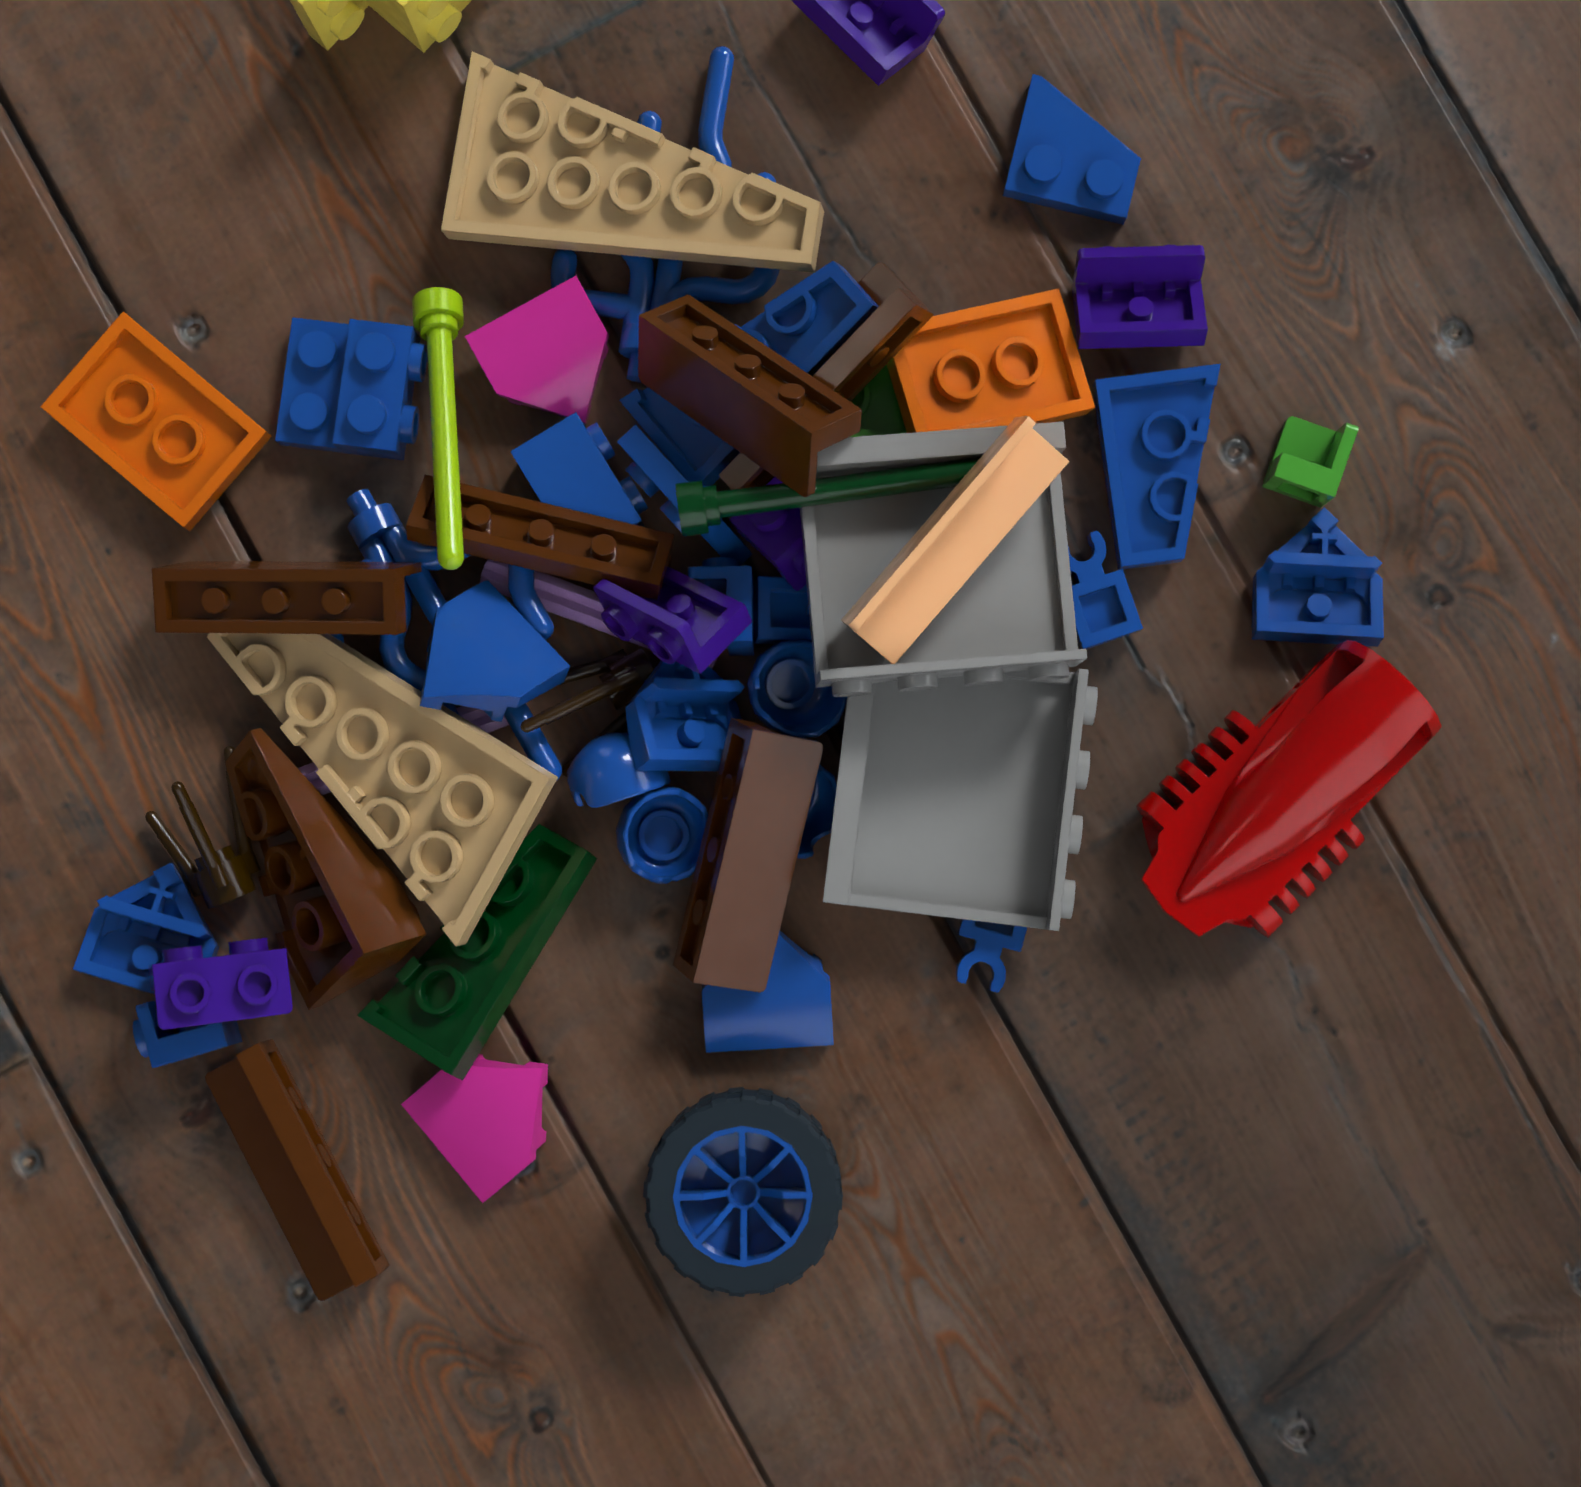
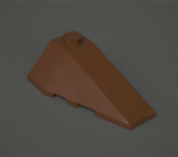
M261 728L250 730L225 761L245 834L251 840L259 841L263 852L266 875L258 877L264 897L275 894L285 931L275 934L279 949L286 948L289 972L308 1010L325 1004L398 963L426 935V932L420 922L417 908L408 899L400 881Z

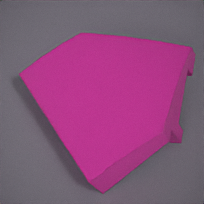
M577 276L568 279L465 336L498 396L507 398L510 403L521 406L522 404L566 418L577 412L583 424H587L603 360L606 359L609 350L607 346L609 335Z
M479 1054L463 1081L441 1069L401 1104L482 1203L536 1159V1150L546 1142V1131L542 1128L543 1087L548 1084V1064L530 1061L525 1065L486 1060L483 1054Z

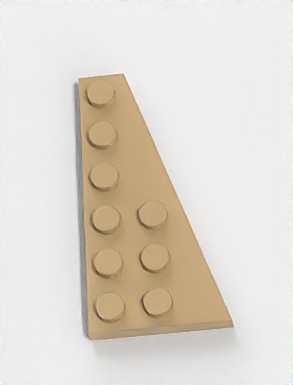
M473 51L471 52L441 231L448 239L815 273L824 216L821 202L755 173L749 175L716 161L715 157L695 147L690 150L665 139L664 135L660 132L579 97L570 98L543 86L540 80L521 72L517 75L494 65L491 59Z
M209 633L207 636L208 640L253 695H260L282 723L280 729L294 746H301L319 769L316 772L317 775L377 849H384L407 878L405 884L419 901L425 900L445 926L442 930L456 947L466 944L558 777L442 705L441 710L420 706V690L330 634Z

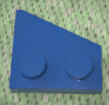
M1032 74L1003 196L1124 225L1141 158L1045 78Z
M635 424L617 441L634 460L625 470L650 498L659 489L669 500L660 509L682 533L675 484L688 481ZM722 519L721 525L708 526L709 533L701 534L721 557L737 559L740 561V565L752 555L750 550Z

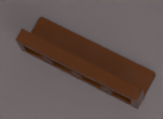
M882 262L875 264L858 282L879 307L812 376L850 402L934 315L900 278ZM739 453L719 474V477L731 490L764 486L774 478L773 475L742 453Z
M689 294L639 315L638 377L641 383L801 496L806 498L814 494L818 452L860 432L862 409Z
M425 474L406 523L407 540L437 547L434 478ZM460 483L464 554L596 585L602 579H606L635 595L658 600L667 567L671 568L674 534Z
M188 561L152 568L156 633L398 635L407 632L404 576L422 572L421 562Z
M731 718L673 966L693 983L753 992H763L766 989L823 752L822 743L812 739L775 733L755 722Z
M270 1039L259 1042L236 1054L237 1058L208 1072L205 1076L206 1083L317 1299L325 1301L353 1285L356 1288L381 1274L389 1266V1263L274 1040Z

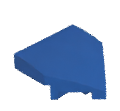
M1325 507L1312 517L1309 523L1278 551L1275 550L1271 553L1264 565L1255 573L1252 593V640L1340 644L1348 640L1356 641L1364 646L1376 647L1383 640V578L1376 573L1382 562L1375 555L1373 557L1367 556L1336 526L1339 520Z
M485 580L451 599L436 610L433 627L427 643L426 652H428L420 706L441 710L442 704L445 702L481 709L491 720L502 722L507 706L518 708L563 683L570 665L488 580Z
M661 660L625 707L630 746L636 771H719L731 718L742 720L738 704L733 698L739 695L745 686L738 680H724L709 666L699 674L676 661L670 665Z
M171 862L153 871L154 875L111 897L106 895L97 900L99 907L94 909L73 970L155 995L154 991H151L148 965L163 963L162 950L202 945L203 958L217 956L219 945L178 870Z
M779 931L766 989L763 992L702 984L706 1053L834 1045L830 976L823 971L822 960L815 954L809 955L781 931Z

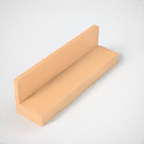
M1029 416L1015 417L841 619L844 624L889 663L895 664L1070 462L1033 429L1036 422Z

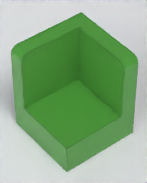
M1294 416L1289 417L1283 424L1262 487L1320 508L1336 496L1359 427L1346 422L1337 431Z

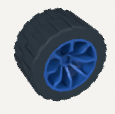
M744 1087L729 1088L728 1091L715 1094V1092L700 1098L699 1102L689 1108L687 1106L676 1116L673 1123L665 1130L650 1158L648 1175L644 1181L643 1197L646 1198V1211L644 1214L648 1228H651L656 1239L655 1245L662 1256L665 1255L674 1265L673 1269L684 1278L688 1277L697 1282L699 1287L711 1292H714V1290L729 1293V1296L745 1297V1294L760 1293V1295L775 1292L776 1288L787 1283L791 1285L799 1280L809 1267L815 1266L825 1254L824 1249L830 1239L833 1240L838 1228L839 1210H842L843 1199L841 1173L836 1151L830 1138H827L822 1131V1125L812 1114L806 1113L800 1108L799 1103L789 1097L783 1098L767 1089L750 1090L744 1089Z

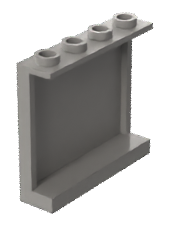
M1064 421L1036 423L1033 426V429L1062 454L1066 449ZM1007 426L848 437L818 452L816 479L982 457ZM1061 472L895 664L889 663L844 624L841 619L955 487L801 507L800 517L816 688L832 686L833 697H852L871 694L872 683L898 681L900 692H913L938 688V678L964 676V686H987L1003 683L1004 672L1029 671L1030 681H1049L1070 677L1069 667H1076L1086 660L1087 650L1078 649Z
M1079 668L1076 672H1069L1070 677L1049 681H1030L1029 671L1004 672L1003 683L987 686H964V676L938 678V688L913 692H900L898 681L872 683L871 694L847 697L823 902L1059 931L1060 919H1071L1075 901V880H1067L1065 875L1068 853L1078 854L1082 839L1083 816L1072 814L1075 789H1086L1090 769V751L1080 750L1082 726L1093 725L1097 708L1098 688L1087 686L1089 670Z

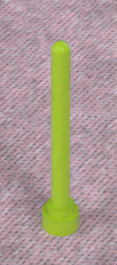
M431 287L419 291L412 299L413 325L420 332L421 338L427 341L437 558L439 564L444 569L455 570L464 561L452 341L458 336V331L464 325L463 299L458 292L452 289Z

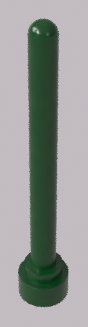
M981 457L817 478L815 493L806 498L784 483L718 492L716 485L703 487L702 480L677 483L675 486L682 536L709 533L708 526L721 525L720 518L956 487Z

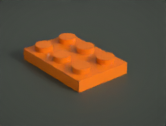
M1059 288L932 316L887 363L907 433L1008 426L1015 417L1029 416L1036 423L1058 422L1087 415L1095 408Z
M124 311L40 406L188 531L194 528L272 437Z

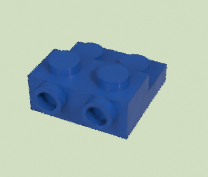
M292 317L275 441L281 446L404 461L406 443L415 444L419 430V407L412 406L415 381L423 382L425 379L428 362L427 345L420 344L421 338L413 326L350 319L349 324Z

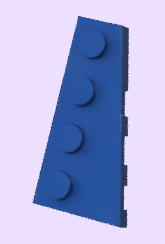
M831 261L764 306L765 311L741 327L736 326L813 376L879 306L842 265ZM648 387L643 391L635 389L619 400L688 482L702 480L703 487L712 486L720 478L719 474L740 453Z

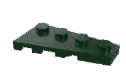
M538 824L520 845L467 943L456 947L444 932L420 959L413 956L395 975L399 981L379 1002L372 999L357 1016L445 1072L463 1081L598 858L584 848Z

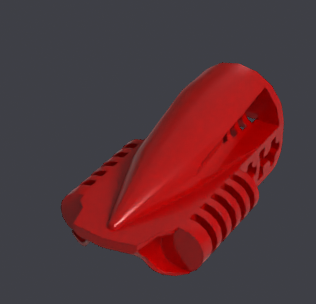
M1346 640L1335 646L1255 725L1239 712L1232 710L1224 718V722L1239 741L1224 729L1216 726L1208 734V738L1223 757L1221 758L1204 743H1199L1191 753L1207 773H1203L1193 763L1183 759L1175 767V770L1191 789L1188 790L1169 775L1159 783L1162 791L1175 804L1173 807L1152 791L1136 805L1137 810L1143 816L1142 823L1145 838L1152 858L1141 880L1163 912L1196 936L1200 937L1225 922L1247 928L1254 927L1262 935L1269 938L1283 923V920L1268 902L1271 900L1280 909L1291 915L1300 905L1285 885L1290 886L1302 897L1308 898L1316 888L1301 869L1304 868L1313 877L1324 882L1333 872L1318 852L1329 861L1340 866L1349 855L1334 836L1356 850L1365 841V838L1351 819L1441 729L1442 726L1438 715L1419 690L1391 663L1372 649L1356 641Z

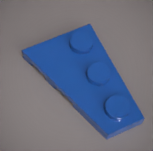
M1221 363L1096 379L1092 384L1118 570L1178 563L1185 558L1198 488L1199 468L1203 447L1207 440L1210 409Z

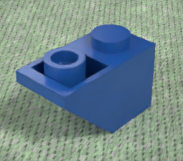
M577 412L510 451L540 502L645 527L639 514L649 508L630 476L618 482L606 461L616 454L597 422L586 428Z

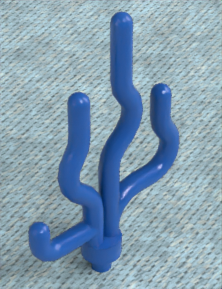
M719 46L712 50L709 59L698 127V148L713 155L716 161L732 167V161L723 141V127L734 55L729 48ZM645 111L639 116L637 123L661 133L662 120L657 113ZM767 172L757 174L776 183L775 178ZM562 249L555 251L550 272L551 289L575 276L577 255L574 251ZM620 255L626 261L630 270L628 294L584 290L598 316L624 319L618 352L630 358L626 378L641 383L638 377L640 314L688 294L699 302L707 301L724 304L750 303L764 296L777 280L780 269L755 267L750 275L741 279L701 276L688 277L680 281L682 260L659 258L656 277L654 278V263L651 258Z
M362 489L353 493L347 498L346 502L355 517L349 522L347 528L364 557L360 562H421L422 572L404 576L406 627L408 630L412 611V598L408 586L428 621L433 626L436 610L447 603L429 570L439 571L444 569L438 562L437 547L425 546L418 542L407 540L406 529L390 503L377 505L369 489ZM464 554V559L468 558L471 555ZM508 564V590L515 608L545 640L549 639L554 632V624L534 588V570ZM407 632L398 635H380L379 652L384 668L422 692L426 670L412 663L407 657L404 648ZM330 634L344 643L343 634ZM443 702L442 705L460 715L454 704ZM525 703L518 708L507 706L504 717L528 759L556 775L559 779L562 775V766L541 728L528 733L521 730V723L533 717L527 704Z

